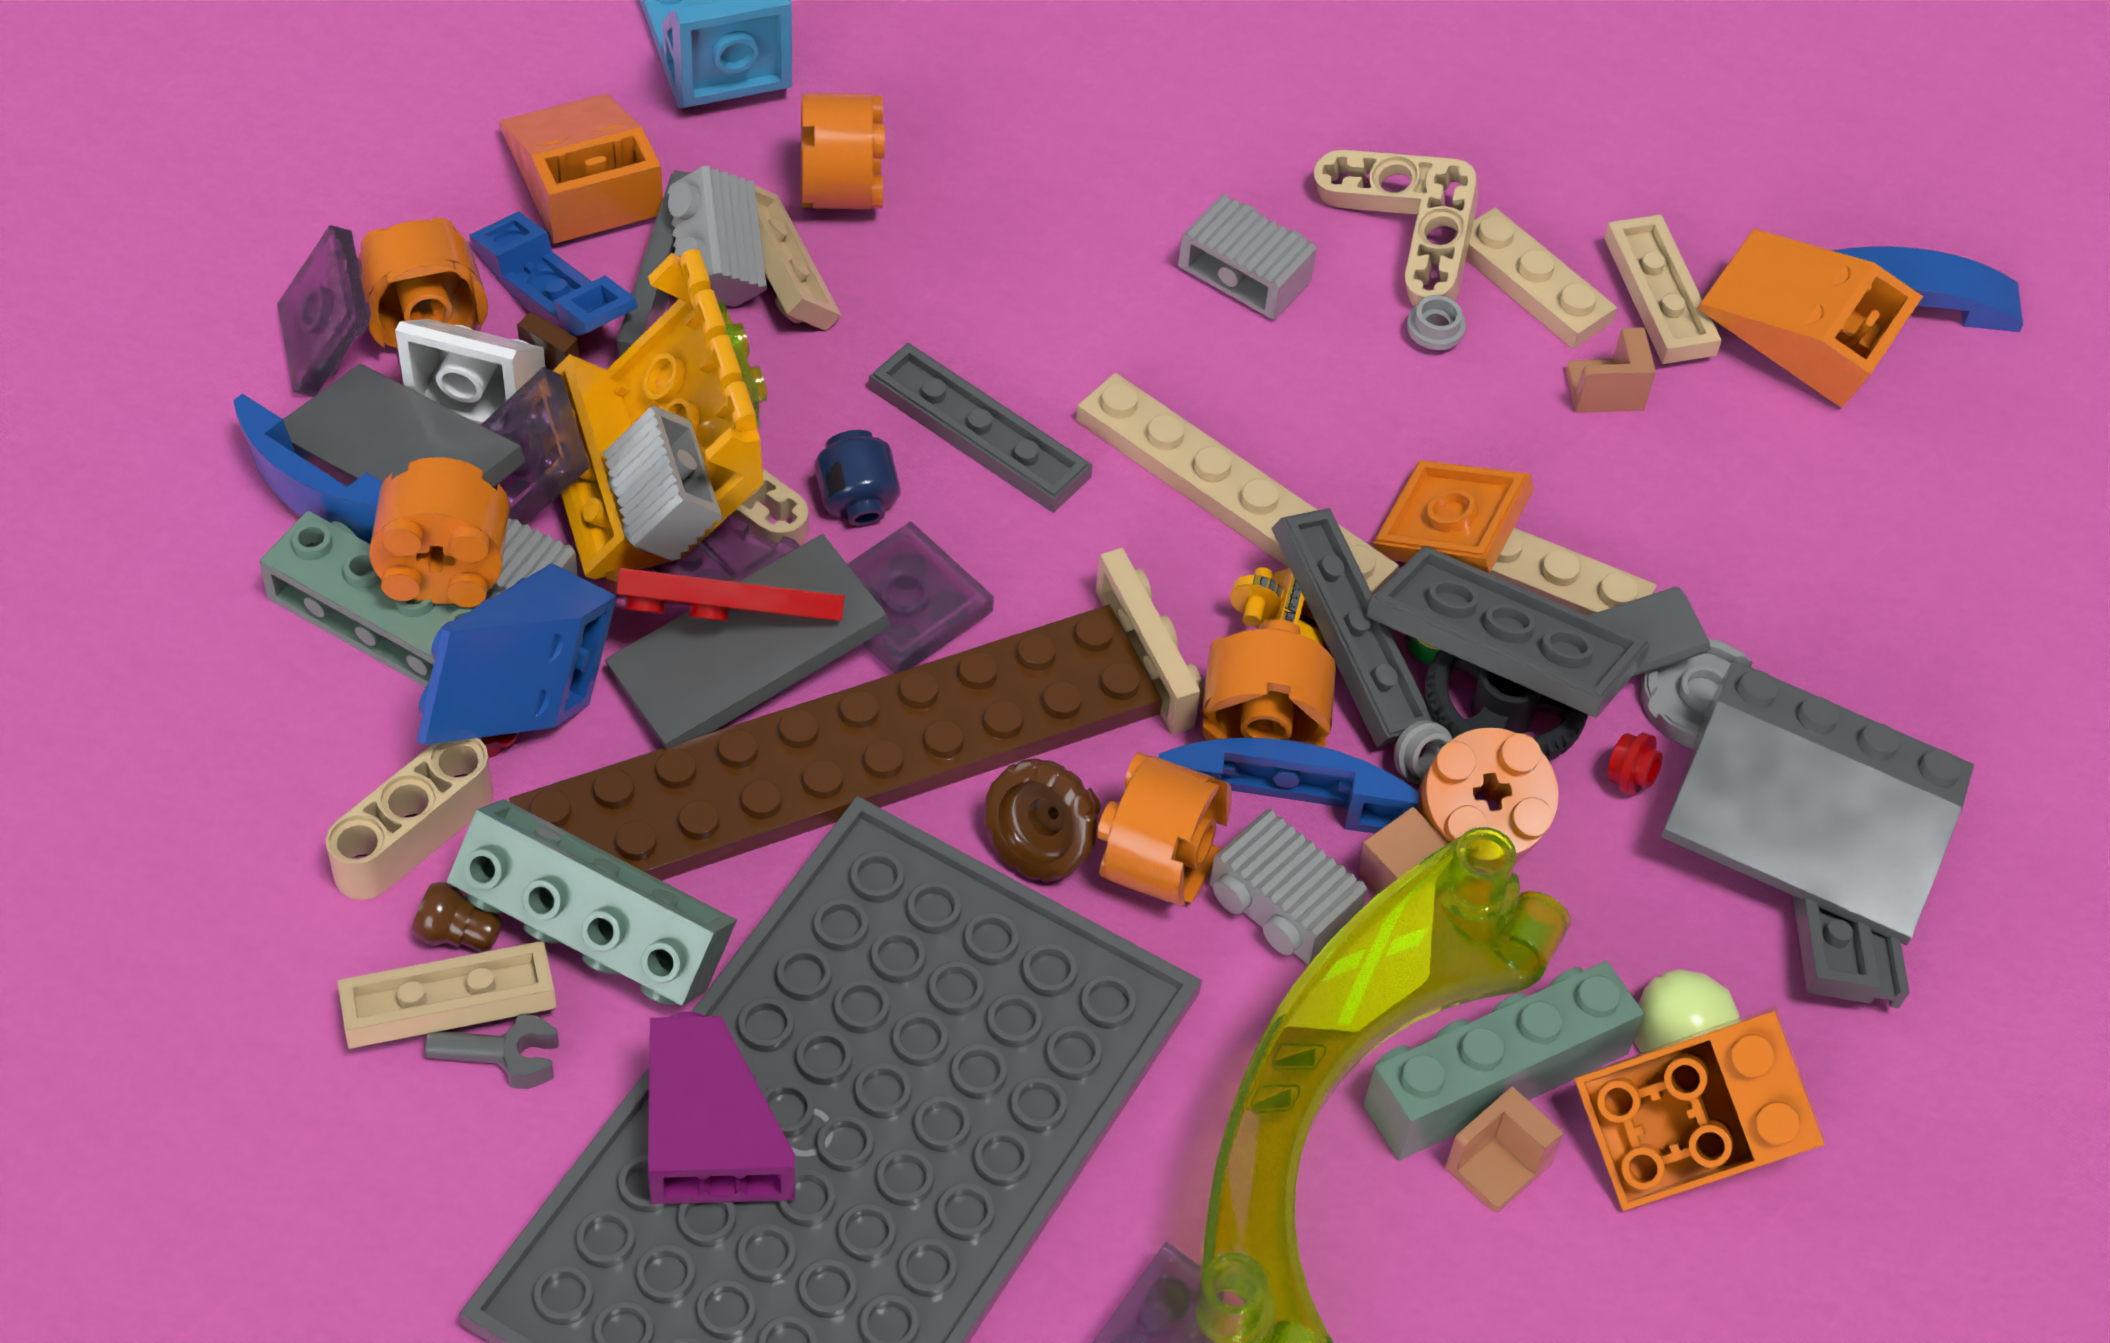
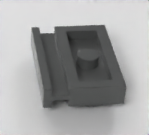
M1793 896L1807 993L1871 1004L1874 998L1888 1000L1889 1007L1900 1008L1910 993L1901 941L1895 937L1890 936L1888 938L1874 932L1870 926L1859 921L1854 923L1818 906V903L1807 898L1802 900Z

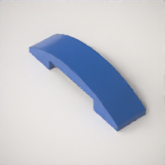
M520 211L469 234L471 244L499 282L525 309L541 316L574 336L586 334L638 308L636 297L606 275L591 281L552 252L547 231Z
M1871 246L1832 250L1876 263L1923 296L1917 306L1961 310L1963 327L2020 332L2022 329L2023 318L2018 282L1990 266L1961 256L1919 248Z
M243 393L233 400L237 418L257 469L274 494L301 517L309 510L330 523L336 521L346 525L359 539L371 544L379 492L383 482L365 472L347 487L295 453L284 420Z
M1226 738L1179 746L1158 755V758L1227 782L1231 785L1232 791L1346 808L1344 827L1346 830L1375 834L1410 808L1414 807L1417 809L1419 792L1389 772L1348 754L1307 743L1271 738Z

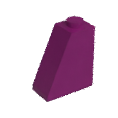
M678 1012L669 1017L650 1018L648 1177L651 1204L795 1200V1153L721 1016H703L696 1012Z

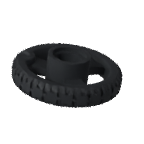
M1441 649L1434 656L1427 673L1425 703L1434 722L1445 727L1451 734L1452 739L1464 732L1479 728H1500L1524 734L1531 727L1535 712L1547 711L1557 715L1562 721L1551 731L1533 737V739L1539 744L1541 751L1548 761H1551L1573 746L1574 742L1581 735L1588 718L1586 713ZM1455 668L1468 672L1478 681L1471 704V718L1464 719L1458 713L1448 693V679Z

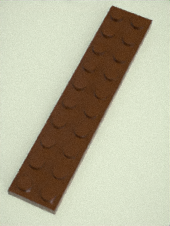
M1108 604L690 739L668 750L662 748L510 797L509 802L662 881L836 823L857 796L881 808L1159 715L1162 698L1113 609Z

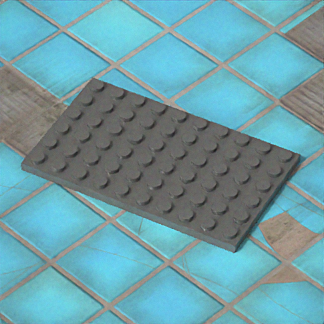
M857 796L691 1011L703 1016L722 1017L791 1148L811 1150L817 1147V1155L810 1157L795 1155V1200L651 1204L648 1177V1067L461 1310L462 1326L490 1343H969L1200 994L1202 980ZM814 1108L823 1111L830 1119L824 1123L821 1118L814 1115ZM833 1131L832 1141L826 1148L825 1140Z

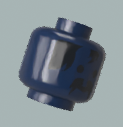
M849 430L832 436L825 443L826 448L819 453L814 462L822 502L826 511L837 518L848 519L849 523L854 526H864L880 521L885 516L884 510L895 504L901 494L893 454L889 444L880 438L873 437L872 433L867 430Z

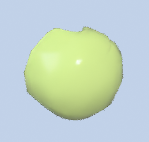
M1683 969L1667 971L1659 977H1654L1643 991L1638 1005L1645 1014L1633 1042L1640 1052L1643 1053L1708 1028L1738 1019L1739 1012L1729 990L1704 973Z

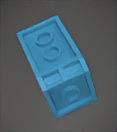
M639 0L678 108L792 87V4L790 0Z

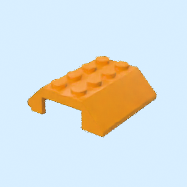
M698 249L688 250L681 257L671 253L648 276L651 286L679 299L607 370L569 354L532 391L583 571L586 577L594 580L606 577V572L617 568L639 570L682 560L764 484L761 440L757 431L756 414L746 384L742 381V372L730 337L726 334V326L714 290H711V282L701 252ZM652 405L691 420L722 516V521L713 522L714 528L705 530V536L698 537L697 544L688 545L689 551L680 553L681 559L669 560L650 552H642L627 540L623 532L624 522L622 521L625 517L619 511L622 507L616 502L619 498L609 486L608 479L610 475L608 472L610 469L605 464L608 460L602 455Z

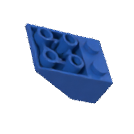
M551 563L529 577L520 579L515 585L497 596L484 600L478 607L456 620L445 623L436 634L432 643L431 654L435 657L430 682L423 691L419 701V711L422 713L416 741L423 745L555 728L590 705L617 596Z

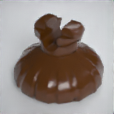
M1026 759L1008 766L992 782L986 795L984 824L989 830L987 834L993 849L998 852L1000 860L1012 870H1017L1020 875L1032 881L1040 879L1043 882L1060 880L1063 876L1069 877L1090 857L1096 843L1097 819L1101 804L1091 787L1087 790L1082 779L1072 771L1066 770L1064 766L1050 760Z

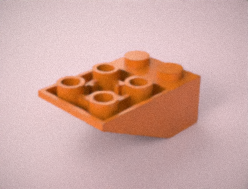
M608 93L499 120L501 131L553 244L658 216L663 200L662 173L659 160L642 126Z
M1754 228L1697 309L1834 404L1843 408L1872 374L1923 296L1874 262Z
M1776 1006L1708 1028L1574 1078L1622 1211L1825 1145V1135Z

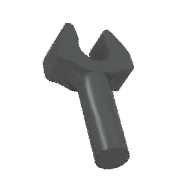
M520 1014L508 1032L501 1036L446 1031L428 1033L425 1054L426 1058L497 1063L507 1072L511 1088L530 1089L554 1078L553 1064L550 1059L540 1057L528 1058L521 1055V1053L529 1047L541 1049L558 1048V1030L538 1016Z

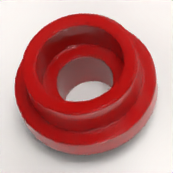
M1645 732L1640 733L1638 736L1625 733L1618 740L1609 760L1607 777L1609 781L1619 784V789L1622 793L1634 796L1640 791L1642 786L1650 788L1654 784L1663 760L1662 752L1656 750V737Z

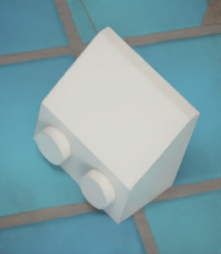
M431 319L399 322L395 333L404 386L497 434L522 440L537 410L532 391L546 378L543 347L529 344L523 340L508 339L472 330L463 325H451Z

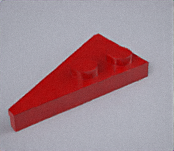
M617 568L606 572L604 586L605 590L617 596L616 599L626 600L625 610L664 614L665 604L690 606L689 617L726 622L728 621L729 610L842 621L845 595L626 568Z

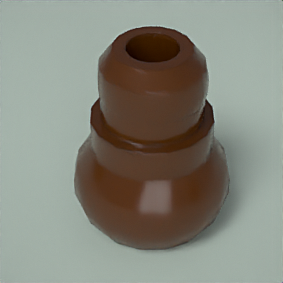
M436 882L430 884L420 903L412 926V932L419 940L430 945L449 943L459 948L461 945H465L479 952H487L493 949L503 922L496 913L482 910L471 904L457 887L446 882Z

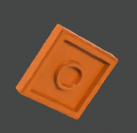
M1419 460L1373 541L1374 549L1391 560L1408 562L1423 546H1427L1490 573L1534 491L1531 474Z

